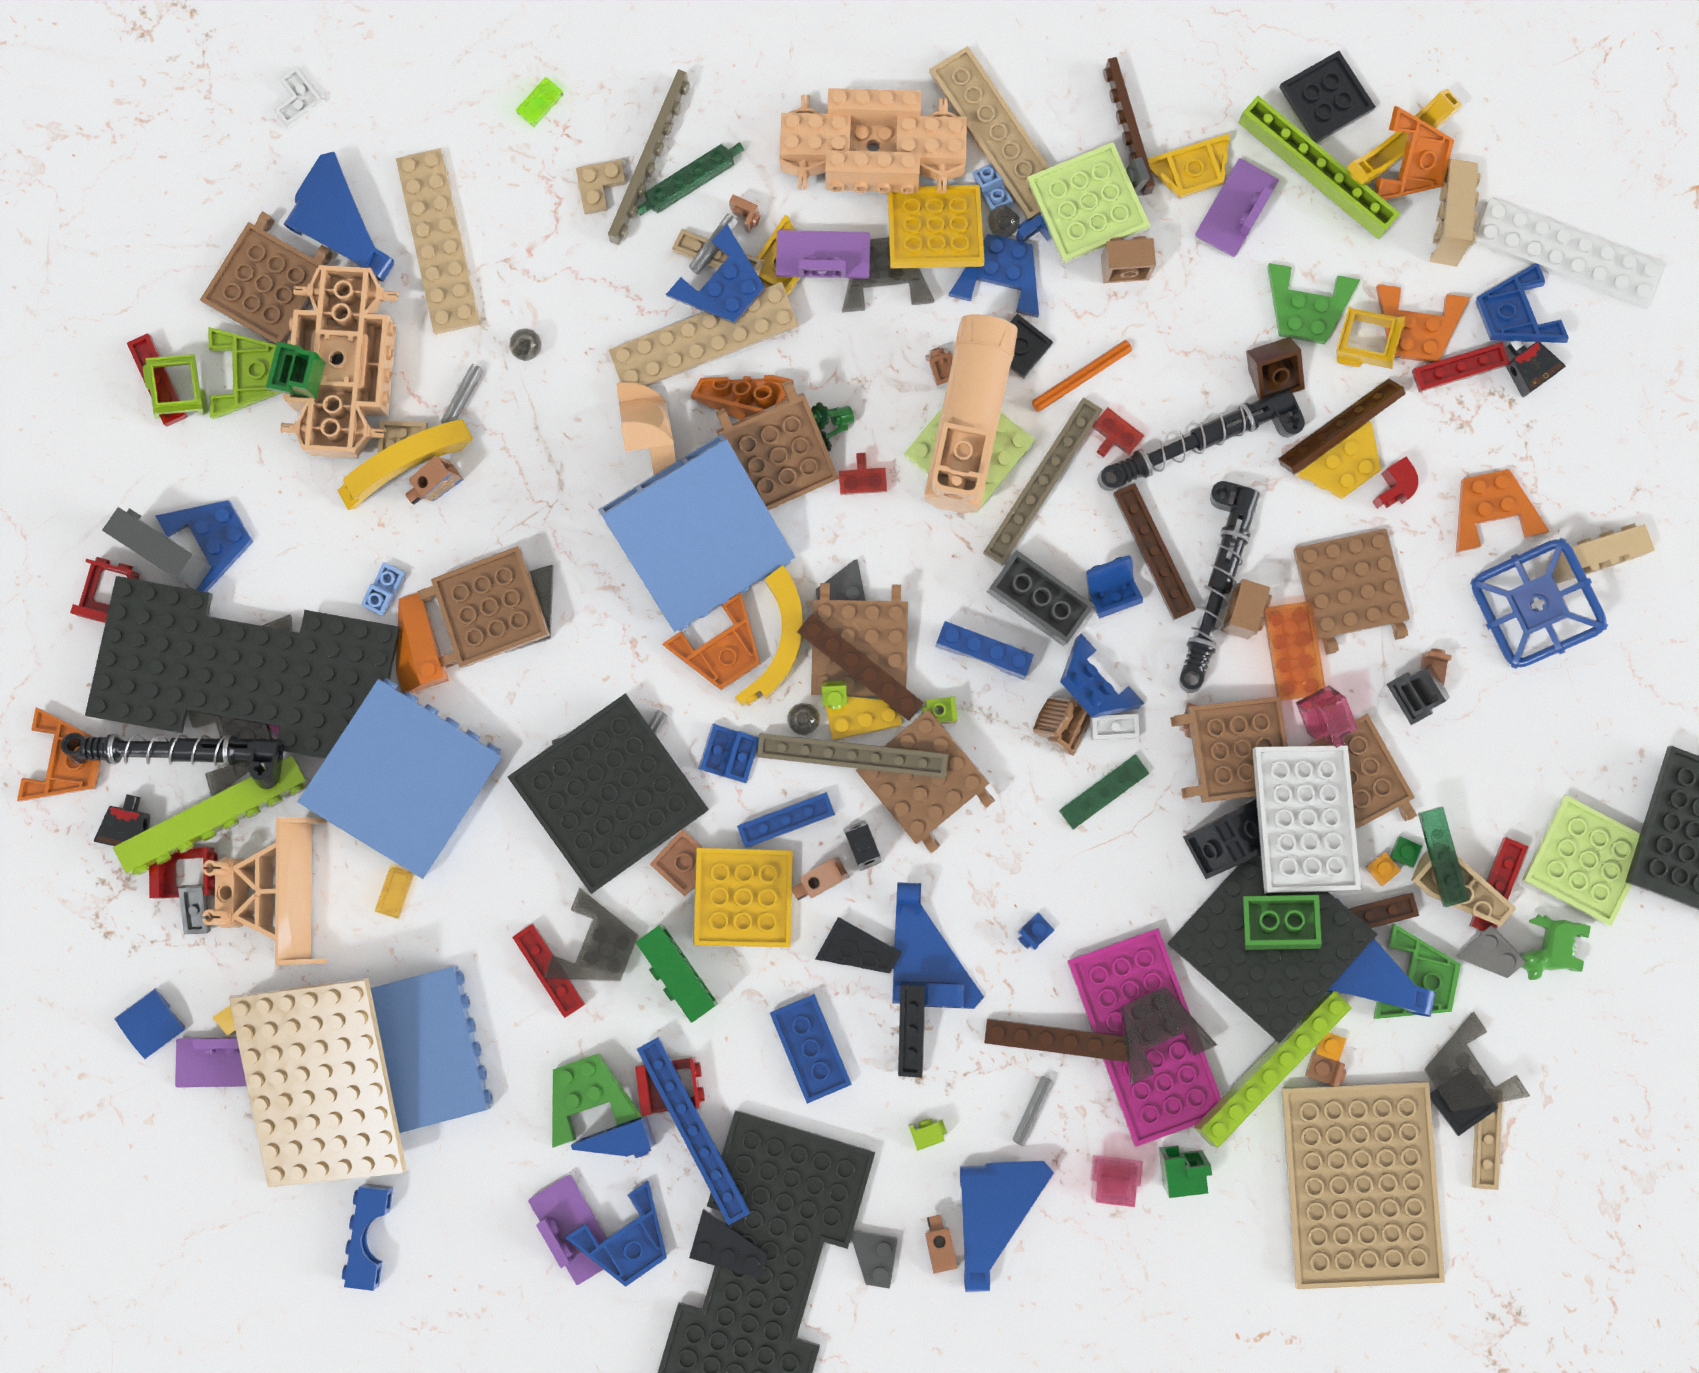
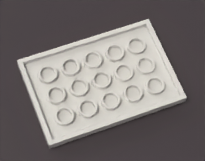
M1348 746L1253 748L1264 893L1361 890Z

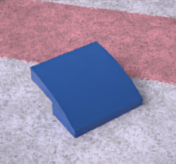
M712 724L698 769L738 782L747 783L757 751L759 737Z
M156 988L115 1017V1021L122 1032L144 1059L185 1030V1025L170 1010L171 1005Z

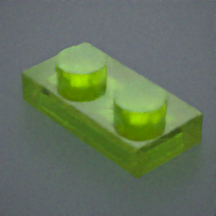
M545 77L515 111L527 123L535 127L564 95L563 90Z

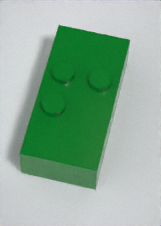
M658 925L635 942L652 966L649 971L657 981L661 979L666 986L663 989L670 1001L675 1000L691 1023L718 1005L714 996L664 925Z

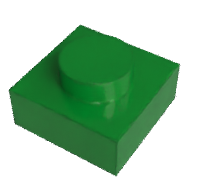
M1399 836L1396 839L1390 858L1409 868H1414L1422 845Z

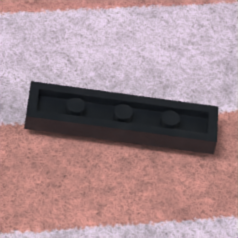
M901 981L898 1076L923 1077L926 983Z

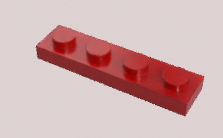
M148 333L127 342L143 381V366L146 364L145 358L160 357L155 343ZM153 368L158 403L181 401L166 368ZM186 412L159 415L163 425L166 427L188 417Z
M1503 342L1414 368L1412 374L1420 393L1506 367L1510 362Z
M1503 837L1486 882L1508 900L1529 846ZM1474 915L1469 924L1470 927L1482 932L1491 925L1496 929L1498 925Z
M534 924L529 925L512 937L564 1018L586 1005Z

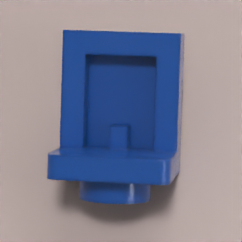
M1040 214L1031 221L1029 219L1023 221L1017 227L1018 231L1015 237L1018 241L1025 242L1040 232L1046 241L1052 239L1046 223Z

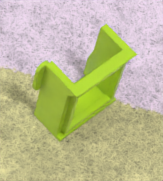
M195 354L145 358L146 364L143 366L145 387L151 393L155 419H160V414L198 411L199 415L208 413L206 393L200 389ZM190 365L195 400L158 403L153 368Z

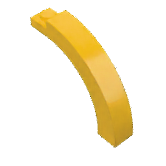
M1447 88L1439 92L1415 117L1438 129L1463 105ZM1396 131L1375 149L1352 161L1347 166L1351 177L1356 182L1368 185L1376 180L1377 177L1390 170L1403 159L1409 133Z
M463 419L428 428L387 447L366 460L343 479L344 484L337 491L348 510L356 509L369 495L389 480L410 468L431 460L435 455L439 457L459 452L474 438Z
M783 565L764 579L765 584L774 595L781 613L782 630L779 647L767 670L755 682L735 696L741 706L745 704L747 706L752 705L759 699V693L766 700L773 695L791 673L801 648L802 636L797 633L803 625L800 598L790 574Z

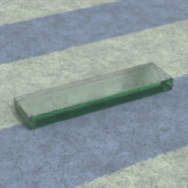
M1135 754L1061 808L1059 812L1071 829L1074 830L1150 773Z
M1440 806L1418 812L1443 907L1469 901L1444 807Z

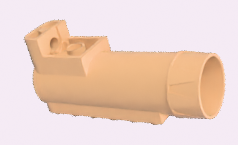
M980 314L965 315L961 318L954 343L951 369L923 496L926 502L936 508L963 514L976 512L981 508L1018 332L1014 324L1004 319Z

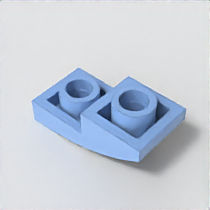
M991 164L972 172L976 184L980 185V193L992 215L1014 207L1013 200L1003 185V178Z
M383 562L374 583L370 584L361 606L381 616L384 615L407 572L387 562Z

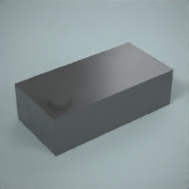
M117 507L102 531L175 579L197 590L212 566L140 520L141 515L129 508L125 511Z
M1018 550L1013 553L987 590L988 594L1062 646L1068 644L1094 606L1089 600Z

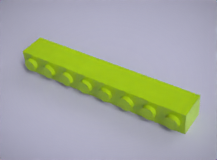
M1259 95L1243 111L1238 121L1242 127L1378 240L1401 214L1365 183L1356 182L1351 177L1350 171Z
M290 756L282 761L280 779L271 789L260 788L252 777H249L114 846L113 850L126 874L142 875L149 870V866L155 863L160 865L169 861L172 858L170 855L178 851L184 853L194 847L193 843L201 839L207 841L215 837L217 831L223 828L228 830L238 825V820L246 816L247 818H252L261 813V808L267 805L273 807L283 801L282 798L291 793L293 796L305 790L304 786L309 783L297 760Z
M1326 992L1279 1044L1276 1041L1193 1128L1210 1146L1219 1148L1352 1007L1337 992Z

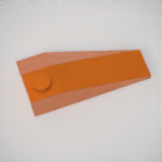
M764 375V378L759 379L743 376V379L730 380L728 377L700 378L691 394V398L716 410L724 408L728 415L742 420L787 400L788 398L781 383L788 380V378L775 375Z
M418 593L399 598L398 626L400 627L397 642L396 674L402 693L405 694L406 691L413 693L449 681L445 666L442 667L439 660L441 652L424 600H420Z

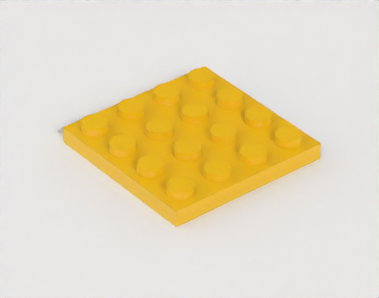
M948 185L946 193H942V186L941 193L937 192V186H919L918 193L903 194L901 192L887 193L890 268L984 266L980 185Z
M696 848L693 945L790 947L793 850Z

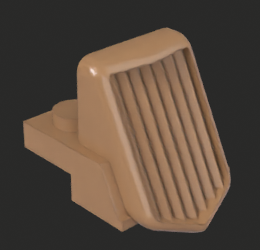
M1049 697L1038 714L1033 732L1038 736L1048 739L1049 742L1066 754L1074 756L1090 723V715L1075 698Z

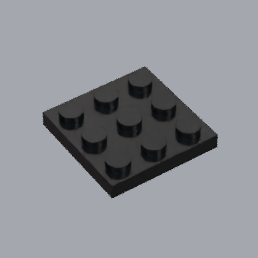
M1340 51L1284 81L1279 86L1315 143L1343 129L1376 108Z

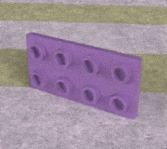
M1239 158L1196 231L1195 237L1231 257H1235L1279 179Z
M777 231V277L869 278V232Z
M237 1037L176 1039L175 1087L247 1086Z
M572 1175L565 1176L528 1200L540 1221L536 1224L539 1232L559 1267L563 1268L565 1266L576 1285L583 1283L604 1270L564 1238L584 1223L587 1224L598 1243L607 1238Z

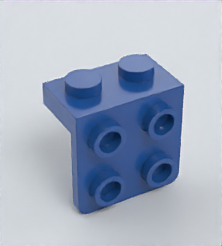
M1131 556L1118 557L1113 561L1093 566L1087 570L1088 598L1094 604L1093 608L1099 619L1143 603V597L1134 581L1133 560Z

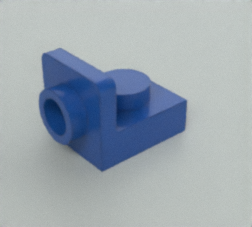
M1038 912L1017 931L1020 935L1018 940L1026 949L1031 947L1033 950H1036L1055 930Z

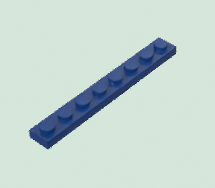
M660 1037L637 1048L648 1073L726 1223L730 1225L750 1214L751 1212Z

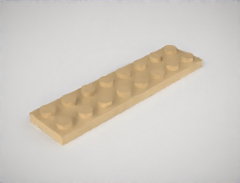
M966 46L930 68L929 74L945 98L948 99L957 116L967 117V131L989 164L1003 178V185L1025 218L1032 220L1041 212L1028 185L1027 177L1050 167L970 48Z
M441 148L396 158L434 334L437 335L481 325Z
M780 282L765 288L735 324L703 312L608 351L620 382H636L649 386L795 329L799 325L783 283Z

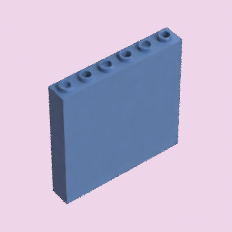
M722 434L598 509L674 633L688 628L691 622L697 618L706 617L713 608L727 603L731 597L740 592H746L751 588L752 584L757 581H763L771 572L782 565L784 567L788 566L791 560L796 558L731 445Z
M385 678L384 681L378 679L297 802L424 879L503 756L499 754L501 749L490 742L487 746L479 742L480 736L468 729L465 733L458 729L460 724L450 717H447L446 720L437 715L439 710L427 704L423 707L417 703L419 698L412 693L406 691L403 694L396 690L398 685L388 678Z
M458 966L371 988L399 1133L486 1111L491 1108L490 1104L493 1103L491 1090L487 1089L485 1084L487 1071L485 1066L481 1065L479 1056L482 1055L479 1041L475 1042L473 1033L476 1031V1024L474 1018H470L468 1008L471 1007L470 999L467 993L464 994L462 984H465L464 974L462 970L458 969Z

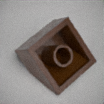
M1291 337L1246 351L1248 371L1259 400L1285 388H1289L1292 393L1305 389L1301 349Z

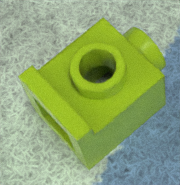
M846 680L822 681L823 706H828L829 709H839L843 705L848 704Z
M955 696L928 699L925 701L926 705L921 706L922 714L929 709L941 724L957 722ZM937 706H941L944 709V712L940 715L935 713Z
M928 1118L918 1122L919 1127L914 1128L913 1123L909 1125L917 1151L945 1141L943 1135L947 1134L943 1119L933 1121L932 1118Z

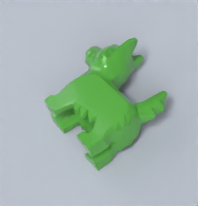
M1540 914L1529 920V923L1545 928L1542 949L1521 953L1527 960L1521 967L1527 971L1529 980L1541 978L1544 970L1567 969L1574 972L1583 971L1584 961L1574 956L1576 953L1574 950L1576 948L1574 937H1581L1582 935V937L1589 938L1591 926L1567 920H1552L1546 915L1542 917Z

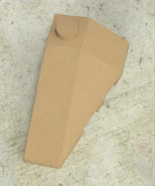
M1435 842L1421 857L1411 879L1428 896L1500 927L1516 910L1515 906L1442 843Z

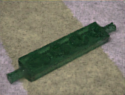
M738 142L729 149L720 144L645 191L646 202L637 208L639 216L651 209L656 213H660L734 166L733 157L744 151L742 144Z

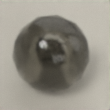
M1002 204L991 210L988 216V226L994 235L1006 238L1012 236L1019 228L1020 217L1007 205Z
M523 328L511 335L509 348L516 358L529 361L539 355L542 342L540 336L534 330Z
M798 703L789 710L787 723L794 733L809 735L818 728L820 714L812 704Z

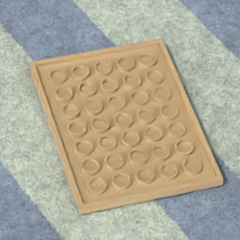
M369 978L242 994L229 998L268 1187L398 1174L407 1170Z
M1429 1082L1281 1088L1295 1288L1318 1289L1445 1283Z

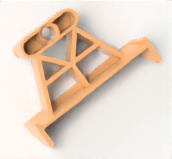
M618 382L616 386L625 451L649 448L653 475L676 462L666 400L657 391L644 384Z
M278 817L276 818V843L245 860L241 858H221L219 861H206L203 867H210V869H203L204 874L207 876L215 875V910L208 909L204 911L202 916H209V919H202L206 925H218L221 928H240L246 925L274 939L275 965L327 963V958L311 959L312 824L327 823V820L324 818ZM276 856V889H273V862ZM248 885L256 891L249 899ZM273 894H276L275 927H273Z

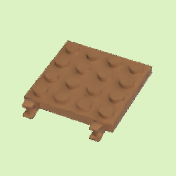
M262 211L255 225L250 222L247 223L200 298V301L277 345V341L284 343L291 333L289 321L293 317L294 310H305L310 302V297L295 296L293 290H295L294 286H308L318 266L328 263L333 253L330 252V249L321 245L315 257L311 258L267 233L266 231L272 227L275 220Z
M790 379L781 383L788 398L787 400L732 424L724 408L716 411L722 429L716 431L718 436L722 434L728 440L768 510L839 479L804 393L797 395Z
M1387 529L1293 549L1315 640L1323 639L1326 655L1339 651L1338 643L1334 637L1391 624L1395 640L1408 636V630L1404 621H1408L1410 618Z
M519 546L432 578L433 586L417 591L420 600L429 602L437 597L454 650L450 654L439 657L442 667L449 668L458 663L459 668H465L550 636L521 547Z
M820 583V600H813V615L906 688L908 601H901V585L892 584L891 601L830 600V583ZM812 645L811 695H822V681L846 680L847 695L877 696Z
M1280 696L1187 707V714L1170 717L1171 727L1188 724L1190 726L1199 786L1181 789L1182 798L1200 796L1201 803L1256 796L1252 749L1255 747H1288Z
M929 709L888 742L885 747L949 753L947 778L867 769L855 770L915 844L922 840L931 854L941 846L932 836L931 832L975 795L978 796L986 808L996 801L985 788L990 782Z
M1368 714L1307 745L1348 746L1355 829L1399 807L1404 821L1417 817L1415 810L1409 802L1415 797Z

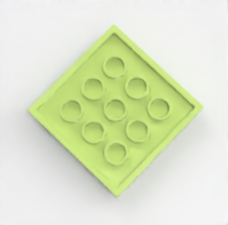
M1113 142L1027 177L1028 185L1063 263L1105 247L1106 241H1110L1112 238L1120 237L1124 239L1150 227V223Z
M942 408L904 453L906 458L927 474L929 472ZM1000 413L981 507L1036 440L1002 413Z
M1565 795L1522 881L1605 925L1612 926L1632 886L1625 883L1640 833Z

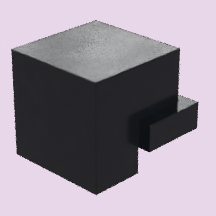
M1431 664L1412 675L1408 671L1386 684L1410 725L1433 714V708L1450 698Z

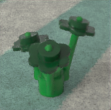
M818 402L816 406H812L811 411L826 448L830 452L832 444L829 439L840 432L848 430V425L854 422V413L850 406L828 409L827 406H823L821 402ZM828 417H830L834 426L837 425L838 428L827 434L822 430L825 429V425L829 424Z

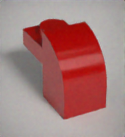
M1407 456L1381 473L1391 489L1378 496L1372 502L1377 509L1383 505L1388 508L1397 501H1400L1401 504L1405 503L1415 494L1418 488V474Z

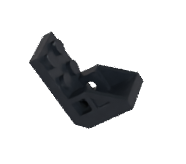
M1256 798L1183 836L1205 879L1238 866L1261 853Z

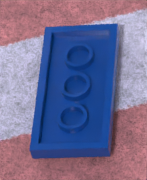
M815 994L770 1012L807 1104L852 1085Z

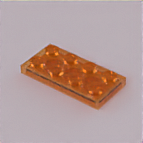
M1307 601L1265 608L1263 614L1277 697L1280 696L1281 701L1326 695L1312 602Z

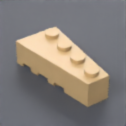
M1452 158L1449 160L1444 184L1440 190L1439 200L1441 203L1436 216V221H1439L1432 242L1437 244L1434 252L1431 253L1430 262L1457 267L1468 247L1475 242L1476 231H1473V226L1477 221L1478 212H1475V206L1479 199V192H1476V187L1480 182L1481 176L1478 173V163Z
M1633 523L1622 527L1621 532L1614 533L1611 530L1600 534L1598 539L1592 540L1590 537L1572 546L1585 575L1655 551L1646 525L1636 527V524ZM1561 552L1554 571L1558 584L1576 578L1563 552Z

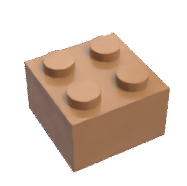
M1137 236L1131 240H1123V238L1117 237L1106 241L1101 255L1103 284L1150 280L1156 266L1154 238Z
M1246 579L1238 582L1233 587L1230 606L1227 608L1223 622L1224 627L1221 628V631L1245 639H1249L1256 635L1258 631H1261L1265 623V617H1262L1264 609H1268L1272 599V595L1269 594L1271 587Z

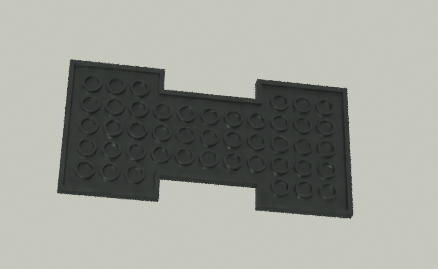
M116 576L85 716L183 733L187 711L190 710L280 726L277 739L282 740L284 752L326 759L378 679L384 681L385 678L390 680L400 632L399 626L304 610L300 633L209 617L213 596L210 592Z
M735 1110L722 1152V1158L751 1213L730 1224L729 1227L767 1252L762 1275L759 1279L714 1266L702 1309L678 1302L658 1373H813L820 1344L797 1338L824 1242L846 1249L849 1247L875 1151ZM710 1193L707 1207L720 1210Z

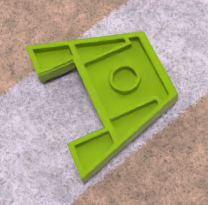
M208 327L209 350L211 352L232 351L233 394L210 395V418L212 420L282 394V392L266 388L276 348L275 344Z

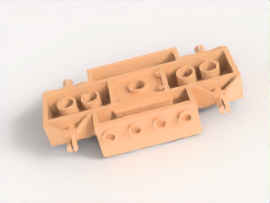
M828 88V114H821L811 109V97L807 94L806 103L805 94L801 95L800 108L789 113H781L780 171L797 176V188L802 190V181L803 190L807 189V178L809 176L826 172V190L833 192L918 193L919 175L936 179L937 192L941 193L942 185V193H946L949 179L965 175L967 117H959L948 112L947 98H944V106L943 98L938 100L939 110L928 116H920L921 91ZM875 144L879 149L877 151H869L867 147Z
M319 265L308 286H294V295L310 297L315 311L294 310L293 317L289 321V328L292 331L291 340H288L287 344L301 346L304 350L316 352L325 362L317 399L283 393L285 402L295 411H301L295 424L281 423L280 431L281 433H295L302 450L311 456L359 459V455L371 438H386V429L372 428L365 415L388 417L396 325L388 315L375 313L384 300L398 302L399 293L398 291H384L371 268ZM336 354H342L344 357L343 362L339 365L332 364V358Z

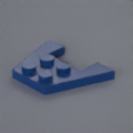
M726 224L712 240V244L728 256L726 261L699 292L680 277L666 293V296L735 324L765 290V286Z
M987 234L983 240L984 266L966 267L948 296L971 301L976 280L1021 291L1016 312L1038 318L1039 309L1033 245Z
M1535 263L1476 297L1475 303L1490 340L1568 342L1569 337L1561 319L1538 325L1525 294V290L1542 287L1545 284V278L1539 264Z
M229 500L155 515L168 537L188 526L209 565L212 566L197 588L198 591L208 592L253 543L251 536Z
M1080 633L1075 638L1060 683L1092 718L1135 710L1144 705L1145 703L1129 686L1118 694L1114 687L1103 678L1097 668L1087 660L1097 650Z
M649 1181L644 1182L627 1194L640 1216L602 1242H597L586 1223L564 1237L625 1287L667 1258Z

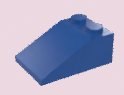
M642 1116L581 1138L571 1144V1148L577 1151L625 1157L634 1154L635 1158H639L649 1154L652 1151L651 1147L656 1142L647 1116Z

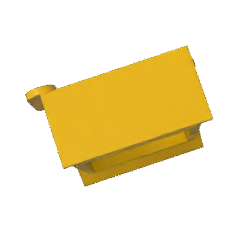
M1349 306L1336 349L1337 362L1352 367H1360L1364 363L1393 369L1396 349L1401 332L1405 327V316L1394 317L1353 309ZM1354 320L1391 328L1384 354L1347 346Z

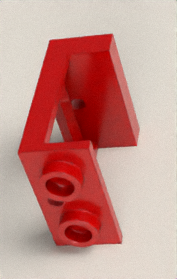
M96 557L95 561L86 559L85 562L91 564L79 605L72 604L70 613L82 618L105 623L109 605L97 602L94 599L101 573L107 570L137 580L140 574L132 570L133 566L119 563L117 567L110 565V560Z
M192 848L184 853L178 851L170 855L172 858L169 861L160 865L155 863L149 866V898H179L176 874L177 861L180 859L203 858V865L208 860L218 861L214 848ZM203 872L204 895L215 896V875L207 876Z
M695 1057L672 1060L676 1070L686 1068L691 1070L694 1096L691 1099L696 1108H700L701 1102L705 1101L704 1088L699 1087L698 1077H702L700 1062H696ZM637 1065L635 1071L641 1115L647 1116L653 1113L668 1111L645 1065Z

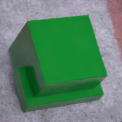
M277 341L266 388L272 391L317 399L325 362L316 352L304 350L301 346Z
M1178 1145L1159 1147L1162 1182L1169 1198L1209 1194L1207 1176L1212 1175V1168L1203 1150L1179 1153Z

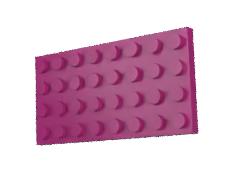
M1159 928L1067 960L1092 1031L1133 1037L1130 1062L1103 1059L1134 1146L1137 1147L1195 1126L1221 1099Z

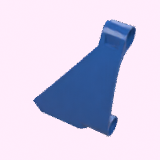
M333 151L321 154L295 195L296 204L285 220L284 226L300 236L305 234L353 261L361 268H371L377 279L384 282L394 266V260L375 248L353 199L336 153Z
M897 882L894 948L901 951V954L893 969L892 1004H900L901 981L926 983L925 1007L975 1009L984 996L922 907L921 883Z
M1375 939L1327 991H1335L1397 1006L1412 1014L1431 1017L1435 998L1434 991L1416 986Z
M1044 1161L995 1162L979 1166H960L965 1292L990 1291L991 1268L1054 1174Z

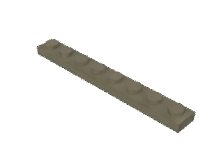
M678 69L610 227L608 237L611 243L619 245L621 239L626 238L629 231V226H627L630 218L633 219L637 213L638 205L636 204L639 197L642 198L645 194L646 180L648 177H652L654 173V161L657 156L660 157L662 154L665 136H669L673 126L671 121L674 115L677 116L681 108L680 100L689 90L690 82H688L687 72Z
M1082 398L983 552L985 556L1001 566L1004 565L1103 410L1086 398Z
M759 733L757 757L947 778L949 753Z

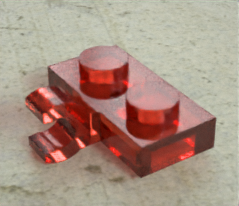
M1109 407L1092 426L1106 438L1096 452L1103 458L1113 445H1116L1127 455H1130L1145 436Z
M866 452L856 453L857 470L839 471L840 496L887 492L886 468L867 469Z

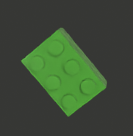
M1319 895L1243 896L1245 950L1321 948Z

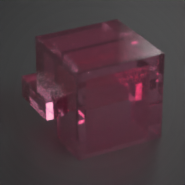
M1330 685L1296 702L1306 731L1315 740L1324 736L1330 744L1337 748L1345 744L1342 737L1358 730L1347 698Z
M1093 1154L1090 1180L1092 1181L1091 1198L1094 1202L1135 1207L1136 1186H1141L1143 1161Z

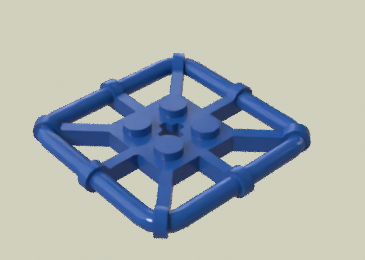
M1566 539L1551 540L1520 555L1516 553L1511 556V559L1491 567L1471 579L1470 584L1472 585L1473 595L1487 621L1485 625L1488 630L1491 629L1504 658L1511 664L1512 668L1526 667L1557 653L1561 655L1566 652V649L1601 634L1603 630H1607L1606 615L1590 585L1592 581L1586 577L1573 548L1566 542ZM1555 549L1546 574L1531 581L1523 563ZM1561 552H1563L1578 583L1560 591L1553 578V573ZM1516 567L1524 584L1509 591L1484 581ZM1482 589L1506 597L1513 612L1496 619ZM1582 589L1596 620L1571 612L1563 596ZM1537 597L1539 600H1544L1543 610L1539 611L1538 608H1532L1531 604L1534 603V598ZM1517 618L1523 630V635L1514 655L1499 625ZM1569 618L1590 625L1592 628L1561 641L1552 624ZM1546 628L1553 645L1522 658L1530 634Z

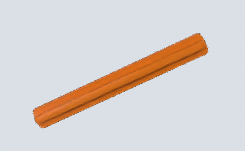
M1127 340L1122 341L1032 401L1034 409L1037 412L1042 411L1132 351L1130 343Z

